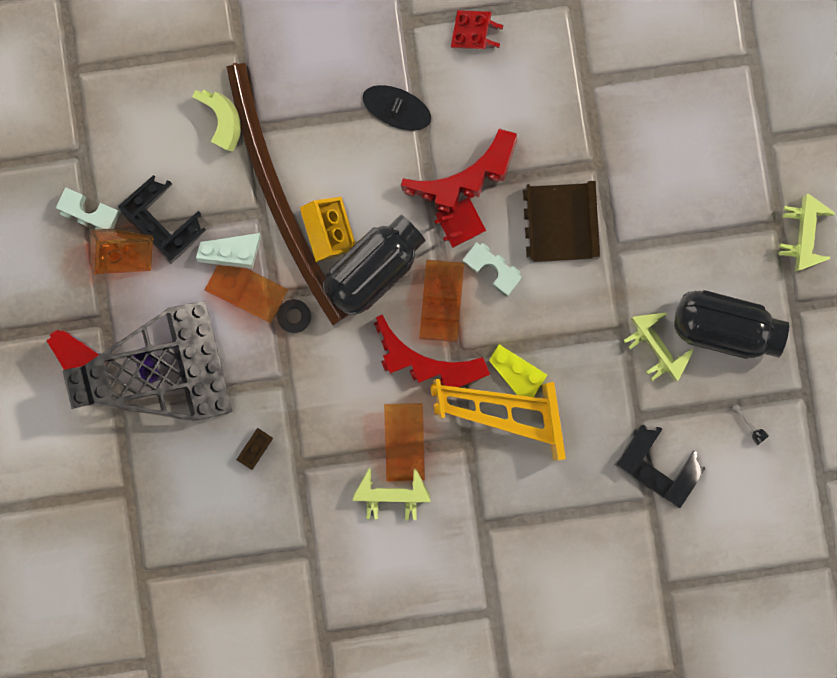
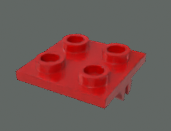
M457 10L451 48L485 49V46L500 48V43L491 41L486 36L488 27L498 30V28L503 30V25L491 20L492 12Z
M469 197L457 203L454 213L449 212L445 214L438 212L435 214L437 219L434 223L435 225H441L446 235L443 237L444 242L449 241L452 248L486 232Z

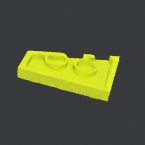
M500 344L489 359V362L516 395L534 397L547 377V374Z

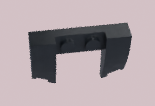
M153 175L118 206V210L172 264L206 229L205 227L200 228L198 218L201 217V213L199 211L172 235L156 220L147 209L172 186V183L168 180L165 185L154 181L155 176Z
M641 425L615 465L677 508H681L706 468L705 466L700 467L695 458L698 454L693 451L675 479L671 480L643 460L662 431V428L656 427L655 431L644 429L645 425Z

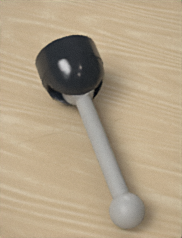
M738 404L732 406L733 411L737 412L752 429V439L757 446L769 437L766 431L756 429L742 413Z

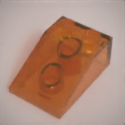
M116 229L91 230L89 263L94 275L151 271L153 236Z

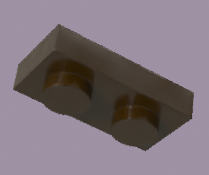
M257 428L236 460L253 470L274 438Z

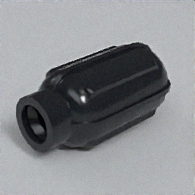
M399 215L389 226L373 227L330 268L323 282V289L326 295L344 313L349 315L361 314L371 308L411 269L415 259V251L426 242V239L403 215Z
M695 290L684 294L678 304L674 319L676 333L688 344L744 359L761 357L764 354L779 358L786 346L790 327L789 322L772 318L771 314L761 304L707 290Z

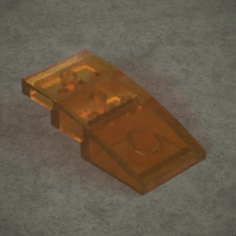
M426 259L419 339L457 342L464 263Z
M217 265L205 291L271 324L288 289L247 268Z
M423 403L384 404L387 481H413L414 469H417L421 479L425 480Z

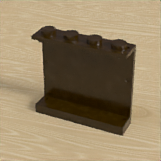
M588 181L583 184L530 186V184H527L526 189L522 191L523 201H526L527 208H524V220L528 221V227H525V239H529V246H526V258H530V262L599 259L600 245L596 181Z

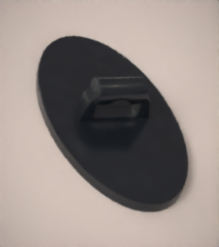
M377 85L369 87L363 93V102L368 111L377 119L392 127L415 131L426 128L431 122V114L427 106L416 96L405 90L387 85Z

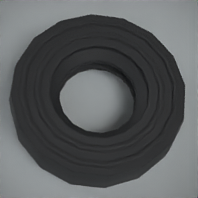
M298 299L285 301L277 311L278 324L288 333L302 332L311 321L309 307ZM297 309L301 312V319L298 323L293 324L287 320L286 316L289 310Z

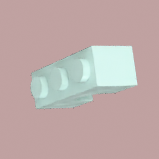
M65 187L56 206V209L61 211L60 215L68 219L73 216L78 219V223L86 227L91 224L95 226L94 230L105 234L106 231L112 234L121 213L102 203L99 204L95 212L85 213L83 204L86 197Z
M476 242L462 260V263L475 273H478L484 266L494 267L498 276L492 286L508 297L522 279L520 276L521 272L513 266L510 268L504 264L506 261L498 254L496 256L489 252L491 249L487 245Z

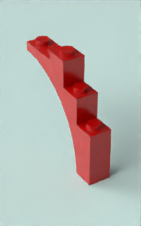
M498 129L492 144L485 154L467 169L450 177L433 181H416L403 178L401 189L408 196H422L424 200L430 202L435 200L436 208L442 213H454L461 192L470 198H474V196L479 197L486 177L494 182H499V180L505 181L518 140L517 133Z
M383 314L376 317L377 322H374L377 333L382 332L384 339L381 342L384 350H389L390 352L383 355L384 360L381 361L385 372L389 370V373L392 374L412 366L413 369L409 371L413 381L417 380L418 383L440 375L441 385L458 388L490 375L483 357L464 362H445L425 357L413 351L398 339L390 329Z

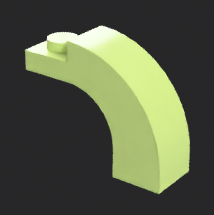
M204 89L202 92L195 90L192 97L210 106L217 115L218 126L211 142L225 150L234 151L241 131L240 117L236 107L221 93L214 92L213 94Z

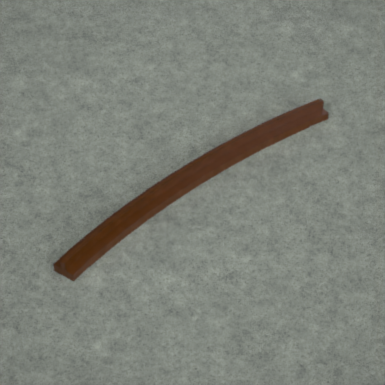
M233 63V65L226 66L234 104L240 117L241 130L258 181L278 229L298 269L320 307L334 326L349 315L338 309L330 301L323 289L325 276L303 237L274 169L256 112L246 64Z

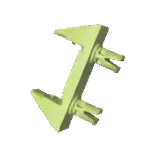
M810 194L803 196L801 208L784 206L783 210L791 213L783 214V218L799 219V236L797 246L780 243L779 248L788 251H780L778 255L795 257V272L829 260L830 256L812 254L817 221L816 215L832 217L835 215V212Z
M667 313L631 318L637 331L623 340L624 343H627L634 339V342L628 346L630 350L644 340L658 357L659 363L646 371L647 375L656 371L650 378L652 381L665 372L669 373L674 381H678L693 352L690 349L682 356H677L678 358L674 360L657 333L650 327L653 324L656 325V322L666 316Z
M368 468L353 496V501L367 502L366 519H370L371 510H373L374 519H378V502L385 501L404 502V519L408 520L410 511H412L413 520H417V503L430 502V495L417 469H414L413 483H411L413 490H408L405 488L371 489L373 482H371V468Z

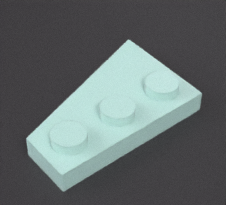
M256 233L200 242L196 260L201 263L253 269L261 234Z

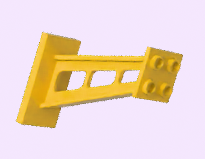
M435 379L433 384L430 385L431 395L436 398V403L433 404L434 415H438V419L445 418L446 413L547 443L551 446L553 460L566 459L554 382L541 385L543 398L443 386L440 384V379ZM447 397L472 400L475 403L476 410L472 411L450 405L447 402ZM486 402L505 406L508 418L502 419L483 414L480 411L479 403ZM517 407L539 411L543 416L544 428L540 429L515 422L512 418L511 409Z

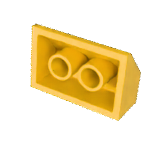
M342 197L314 200L299 207L316 262L343 256L356 244Z

